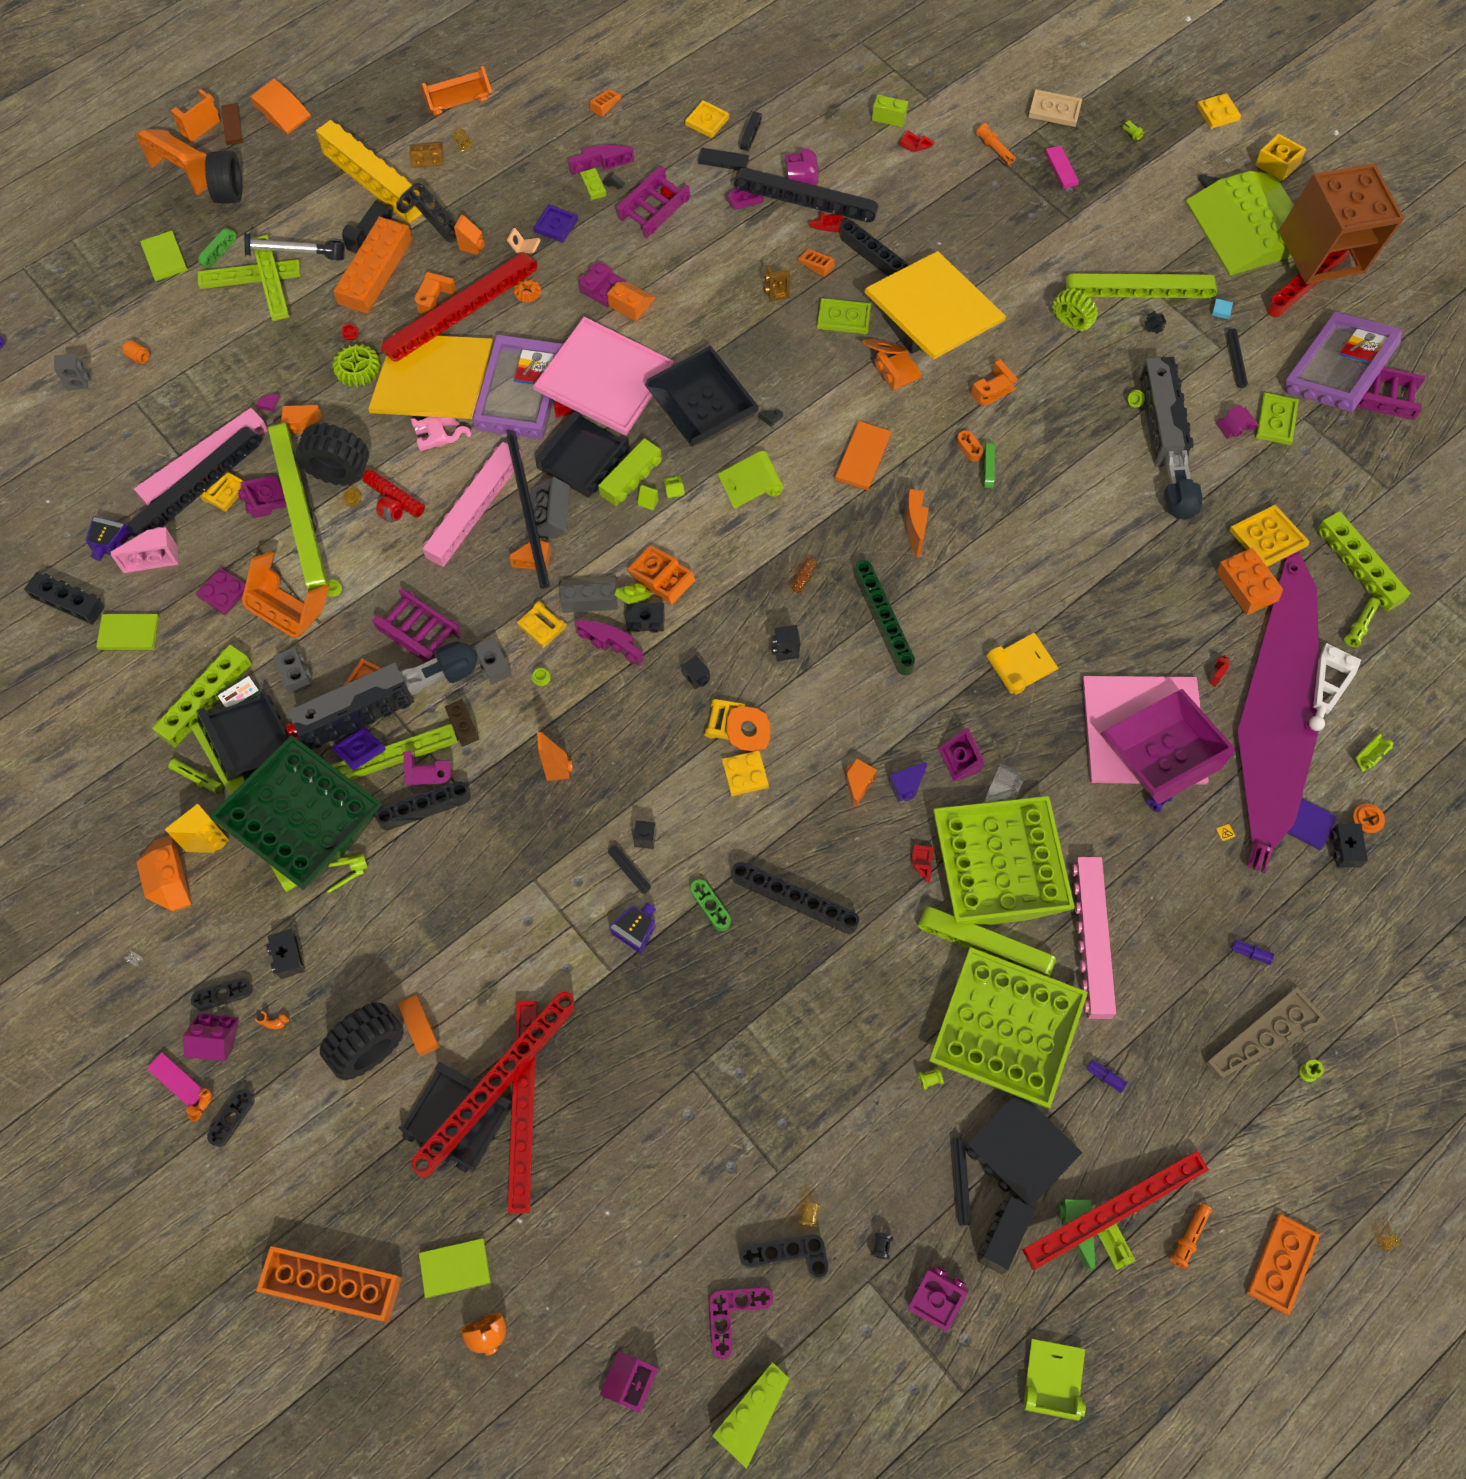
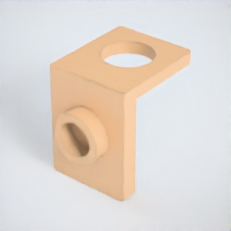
M516 228L512 229L507 238V242L518 255L521 253H534L541 241L539 238L524 240ZM514 235H516L518 238L517 245H515L513 242Z

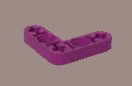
M769 1289L716 1291L711 1295L712 1349L717 1358L726 1359L732 1353L730 1312L769 1308L773 1303V1294ZM754 1292V1297H760L761 1293L765 1292V1295L769 1296L770 1300L766 1301V1305H762L761 1301H754L755 1306H750V1293ZM738 1294H745L748 1297V1303L743 1307L738 1306L735 1302ZM718 1295H721L722 1299H726V1303L722 1304V1312L727 1310V1315L719 1314L713 1316L714 1311L718 1312L717 1304H713V1300H717ZM723 1318L727 1321L728 1325L725 1331L720 1332L716 1330L714 1325L717 1319ZM729 1334L728 1339L724 1338V1344L729 1346V1350L725 1351V1355H721L720 1351H716V1347L720 1346V1338L715 1340V1335L723 1336Z

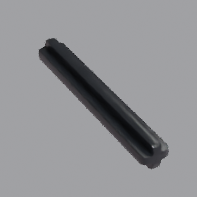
M1235 328L1229 329L1227 337L1238 388H1245L1248 381L1238 333Z
M957 1138L953 1139L952 1146L958 1224L968 1226L971 1225L965 1140Z

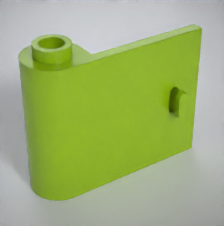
M766 451L757 452L718 473L734 509L765 492L769 496H778L784 489Z
M1031 1339L1024 1394L1025 1411L1077 1421L1085 1416L1086 1403L1082 1402V1397H1080L1085 1349Z

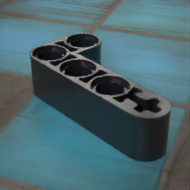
M420 183L413 184L396 202V208L401 213H408L416 206L447 242L457 240L454 229L456 221L424 185ZM413 190L419 191L420 196H416ZM402 200L406 201L409 207L404 206ZM425 203L430 204L432 209H428ZM437 216L443 218L444 223L439 222Z
M375 201L357 227L346 225L342 232L346 249L357 253L379 216L391 219L393 207Z
M818 1235L745 1247L740 1253V1262L747 1269L806 1259L808 1273L813 1279H823L828 1272L824 1241ZM812 1240L817 1241L820 1245V1249L816 1252L808 1248V1243ZM791 1244L796 1245L799 1249L798 1254L794 1256L789 1255L786 1250L787 1246ZM769 1248L777 1251V1257L773 1260L765 1256V1251ZM758 1250H762L761 1257L763 1262H759V1257L753 1258V1263L744 1260L748 1252H751L752 1256H756L759 1254ZM821 1263L824 1267V1272L822 1274H815L812 1270V1265Z

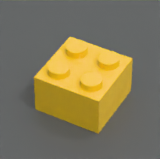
M1278 133L1260 150L1255 166L1283 181L1301 164L1306 148Z

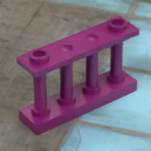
M660 165L616 207L617 217L622 222L627 217L635 220L642 226L644 237L647 239L681 205L689 200L691 197L690 187L686 185L680 190L666 178L665 168ZM663 185L676 195L669 200L657 192L656 189ZM649 196H653L663 203L664 206L658 211L645 200ZM641 206L651 213L653 217L647 222L634 212L637 207Z
M1355 361L1349 371V375L1356 376L1355 385L1370 364ZM1383 367L1373 382L1372 393L1366 392L1356 408L1415 420L1422 409V404L1414 402L1416 389H1419L1425 380V376ZM1381 381L1391 383L1389 397L1379 395ZM1398 385L1409 387L1407 401L1397 399Z
M402 588L399 590L402 601L386 618L382 619L376 615L372 619L378 631L425 663L435 659L436 649L451 633L458 638L461 636L459 625L455 621L447 620L416 599L412 592H406ZM408 604L416 609L401 627L396 628L392 625V622ZM422 614L429 617L428 623L415 637L410 638L407 636L406 632ZM436 624L445 628L429 647L426 646L425 648L420 645L422 639Z

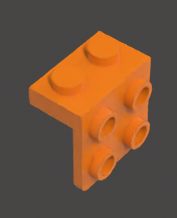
M885 352L877 353L876 368L893 391L921 378V371L907 352L896 354L889 358Z

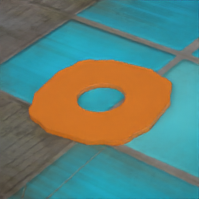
M864 339L862 341V344L885 353L900 354L907 351L903 346L882 339ZM880 345H886V346H889V347H891V348L882 347V346H880Z
M740 706L733 708L727 717V736L731 745L745 751L755 752L764 750L770 741V722L766 713L752 707ZM750 721L755 725L756 734L754 736L748 737L742 733L741 725L743 722Z

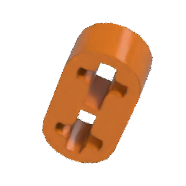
M961 431L957 438L958 446L969 460L979 461L983 455V447L970 431Z

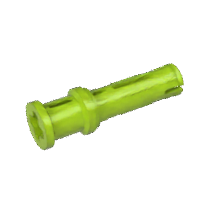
M1370 598L1358 621L1351 625L1350 633L1344 638V642L1348 646L1357 648L1361 645L1362 637L1368 632L1367 626L1380 605L1378 599Z

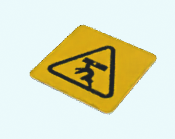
M1230 824L1216 828L1222 841L1235 837Z

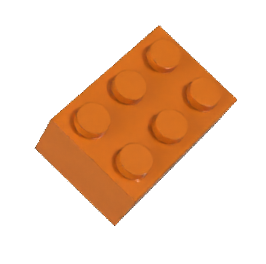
M1253 547L1220 562L1217 575L1246 615L1279 601L1283 588Z

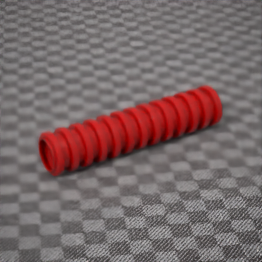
M372 469L367 470L363 474V483L375 489L376 492H379L384 497L390 496L398 500L403 506L404 511L415 518L423 514L424 504L408 495L402 489H399V487Z

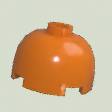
M500 1312L485 1315L483 1320L475 1324L471 1321L460 1330L462 1339L470 1351L478 1354L485 1353L486 1356L498 1351L497 1347L506 1338V1323Z

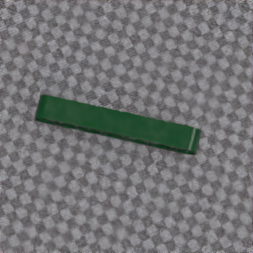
M860 560L855 568L856 582L898 673L904 676L909 675L913 672L915 657L872 564L867 560ZM903 662H906V663H909L910 665L906 666V665H903L902 663H903Z

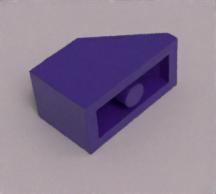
M926 762L890 775L889 784L898 802L903 800L905 802L910 801L916 796L926 772Z

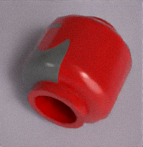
M385 496L377 502L376 513L387 522H396L403 515V506L398 500Z

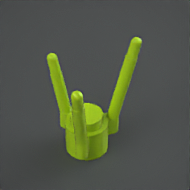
M363 853L343 857L337 862L329 863V867L349 864L351 871L355 870L356 872L329 888L327 893L364 874L363 870L368 867Z

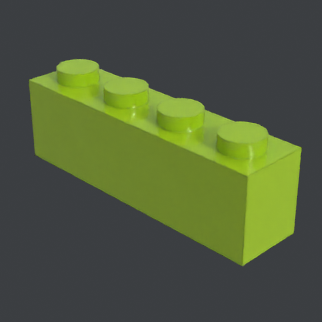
M644 438L598 485L600 496L614 506L623 502L627 495L637 488L639 482L646 478L654 467L660 464L662 460L661 449Z

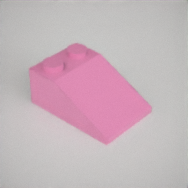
M166 527L147 530L111 551V556L123 573L178 565V547Z

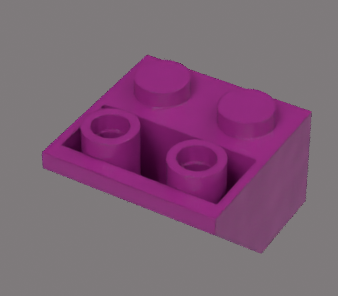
M207 1013L198 1014L183 1035L184 1057L226 1061L233 1050L239 1018L227 1015L215 1016Z
M618 1351L600 1395L641 1414L659 1369Z

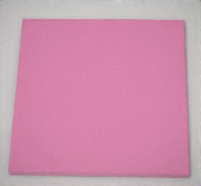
M583 317L534 384L533 390L627 436L653 397L645 386L647 379L673 366L675 361Z
M1083 676L1091 783L1140 784L1100 733L1180 689H1183L1200 708L1197 677ZM1208 777L1196 784H1207L1209 782Z

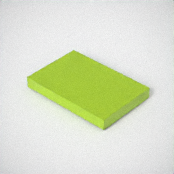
M173 231L140 241L155 281L188 271Z
M821 298L817 329L868 334L872 303Z
M1264 392L1256 438L1291 446L1299 399Z
M102 614L97 649L154 650L159 623L158 614Z
M484 1238L419 1253L425 1298L491 1284Z

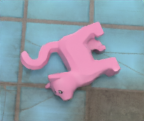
M427 417L420 421H417L415 418L411 419L416 435L427 432L429 435L427 438H417L420 451L433 447H443L448 443H453L458 440L461 433H465L468 438L472 434L469 427L460 426L452 436H448L444 426H459L460 424L456 418Z

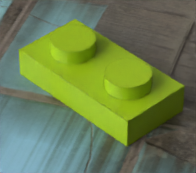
M596 168L580 172V177L591 201L607 196Z
M637 583L617 588L614 595L627 604L650 599L652 592L647 590L644 585Z

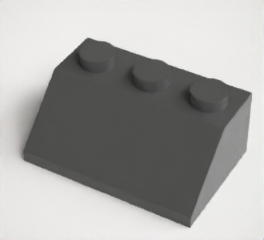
M555 477L546 480L530 491L536 527L541 538H555L564 533L567 527L570 485Z
M616 576L561 579L560 600L562 612L618 610L617 597L614 595L617 589Z

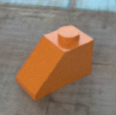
M461 215L454 226L459 250L478 255L485 245L482 231L464 215Z
M318 405L283 406L281 423L286 422L292 435L303 433L304 429L318 422L322 418V414Z
M540 541L546 571H548L551 554L550 545L547 542ZM530 542L510 555L511 567L536 570Z
M856 759L854 764L850 763L845 771L847 774L846 783L854 807H857L875 779L877 772L875 768L859 759Z

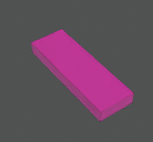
M1061 145L1046 149L1045 155L1062 189L1077 186L1079 180Z
M161 1053L147 1067L156 1078L187 1106H195L199 1102V1093L202 1088L164 1053Z

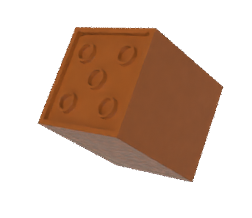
M1374 163L1313 174L1280 227L1279 232L1305 284L1366 273L1402 223L1404 216ZM1348 249L1356 264V267L1316 274L1330 252Z

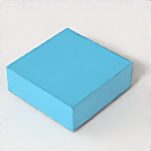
M1216 299L1212 316L1229 319L1233 302Z

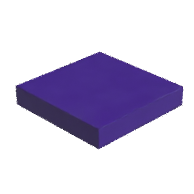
M548 205L534 226V232L563 243L578 221V215Z
M365 727L332 747L334 753L353 771L386 750L384 745Z
M1301 798L1295 824L1287 834L1321 850L1335 824L1337 816Z

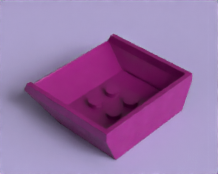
M1183 689L1174 692L1100 733L1157 804L1166 801L1221 770L1235 750L1234 746Z

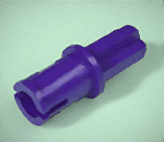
M1235 940L1232 944V951L1248 956L1250 960L1255 959L1271 965L1274 959V953L1257 948L1255 944L1252 946L1239 940Z
M1091 1060L1087 1065V1071L1101 1079L1103 1084L1107 1083L1119 1091V1093H1122L1128 1084L1127 1081L1114 1074L1112 1069L1108 1070L1095 1060Z

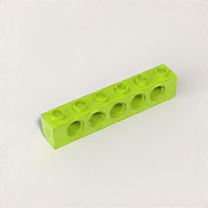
M1341 511L1322 521L1317 529L1320 536L1329 543L1332 550L1340 556L1343 563L1351 569L1354 576L1361 581L1366 590L1380 601L1379 606L1388 612L1405 602L1411 593Z
M229 645L207 667V670L194 681V684L181 695V698L168 709V712L155 723V726L152 728L158 737L176 748L191 732L190 725L197 722V710L205 708L208 713L220 700L218 695L231 688L252 665L248 657L232 645Z

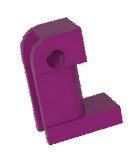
M405 751V785L442 784L448 782L453 777V760L435 761V764H415V751ZM441 770L444 771V776L440 775Z

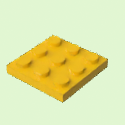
M1276 505L1230 528V532L1246 550L1253 547L1267 567L1307 547L1310 542Z

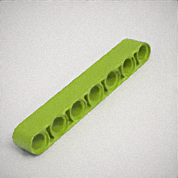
M932 907L924 908L918 923V927L925 932L968 949L970 947L1047 977L1051 976L1056 962V958L1048 953L975 924L955 923L954 916Z

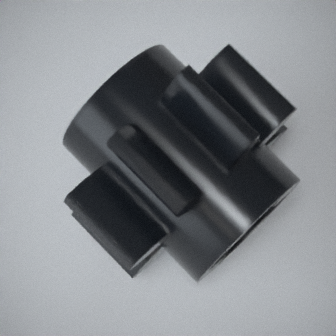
M1155 311L1148 314L1147 320L1144 322L1146 329L1149 332L1155 331L1156 334L1163 331L1166 324L1164 315L1162 313L1156 314Z

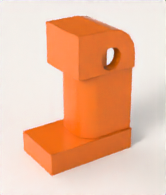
M427 272L415 295L418 312L424 316L437 308L436 301L440 292L454 295L456 292L454 279Z
M1001 359L994 364L992 373L996 377L989 381L983 378L973 384L971 395L981 405H989L1016 390L1013 384L1018 382V379Z

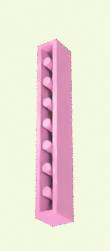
M252 408L248 409L211 436L199 442L182 456L170 462L159 472L154 473L153 476L134 488L136 494L148 507L241 428L250 427L259 436L266 433L268 430L264 421Z
M502 442L499 447L495 448L491 458L486 460L482 470L474 476L473 482L465 488L461 498L456 500L452 510L444 516L443 522L435 528L431 538L424 543L422 549L425 558L444 567L514 473L508 444Z
M1078 857L1075 863L1072 864V875L1076 879V883L1073 885L1074 895H1077L1075 913L1079 915L1076 928L1081 938V941L1078 942V951L1082 953L1080 972L1084 973L1081 988L1088 992L1083 1010L1084 1013H1087V1019H1112L1116 1015L1102 857Z

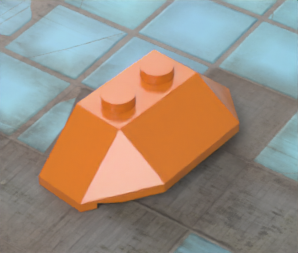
M170 835L154 840L136 861L144 897L171 912L192 906L176 841Z

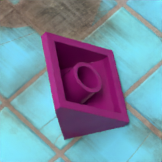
M969 728L964 729L939 747V751L954 781L981 772L985 761Z

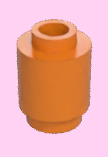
M133 340L123 344V355L136 363L144 364L148 361L150 354L145 347Z

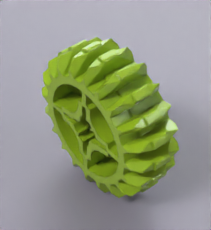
M1067 288L1060 292L1054 299L1052 306L1054 309L1053 313L1056 314L1055 318L1075 331L1078 329L1082 332L1088 330L1095 323L1098 315V308L1094 306L1095 302L1091 301V297H1087L1086 293L1083 294L1080 290L1076 291L1074 288L1071 290Z
M355 343L353 347L350 345L347 349L342 347V352H337L333 362L334 373L340 382L342 381L344 385L348 384L350 387L355 385L358 388L362 384L365 387V383L371 384V379H376V375L379 374L380 360L374 349L371 350L369 346L365 347L363 344L358 346Z

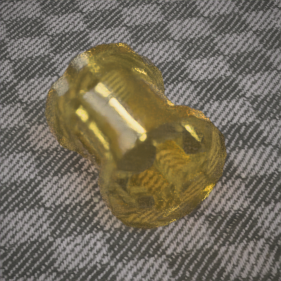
M457 129L452 135V139L459 144L461 151H467L472 147V140L467 138L466 132L463 129Z
M803 1201L802 1218L798 1221V1224L809 1228H817L818 1211L821 1210L822 1206Z

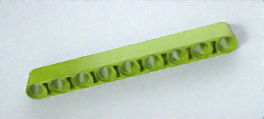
M1074 273L1065 278L1066 289L1069 288L1071 290L1074 288L1076 291L1080 290L1081 293H1086L1087 297L1212 298L1217 294L1216 278L1213 275Z

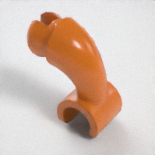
M261 1011L265 1016L263 1021H258L255 1018L259 1025L273 1030L282 1029L289 1022L288 1017L284 1014H280L274 1020H269L268 1015Z
M206 1088L202 1089L199 1093L198 1105L196 1107L190 1105L186 1108L187 1117L194 1122L200 1119L202 1111L208 1107L212 1100V1093Z

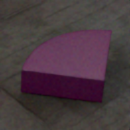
M268 394L259 399L256 406L258 409L274 412L280 397L278 394Z

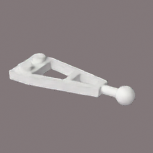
M1328 643L1323 646L1318 660L1313 708L1318 710L1316 715L1309 720V726L1314 731H1320L1324 728V714H1328L1356 675L1361 659ZM1326 665L1347 674L1339 688L1324 681ZM1323 691L1333 695L1328 704L1322 701Z

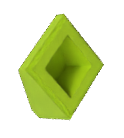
M681 476L663 479L668 498L685 494Z
M641 485L638 505L654 510L659 501L658 491Z

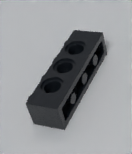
M36 572L24 588L30 598L92 625L105 608L100 601L101 598L93 593L89 595L79 587L73 588L63 580L57 581L47 573L43 575Z

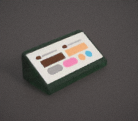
M247 674L218 692L216 696L224 707H229L251 700L258 696L261 691L250 675Z

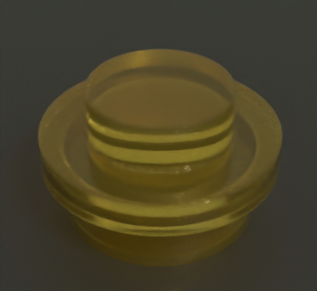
M350 489L344 493L343 501L345 505L355 507L361 502V495L358 491Z

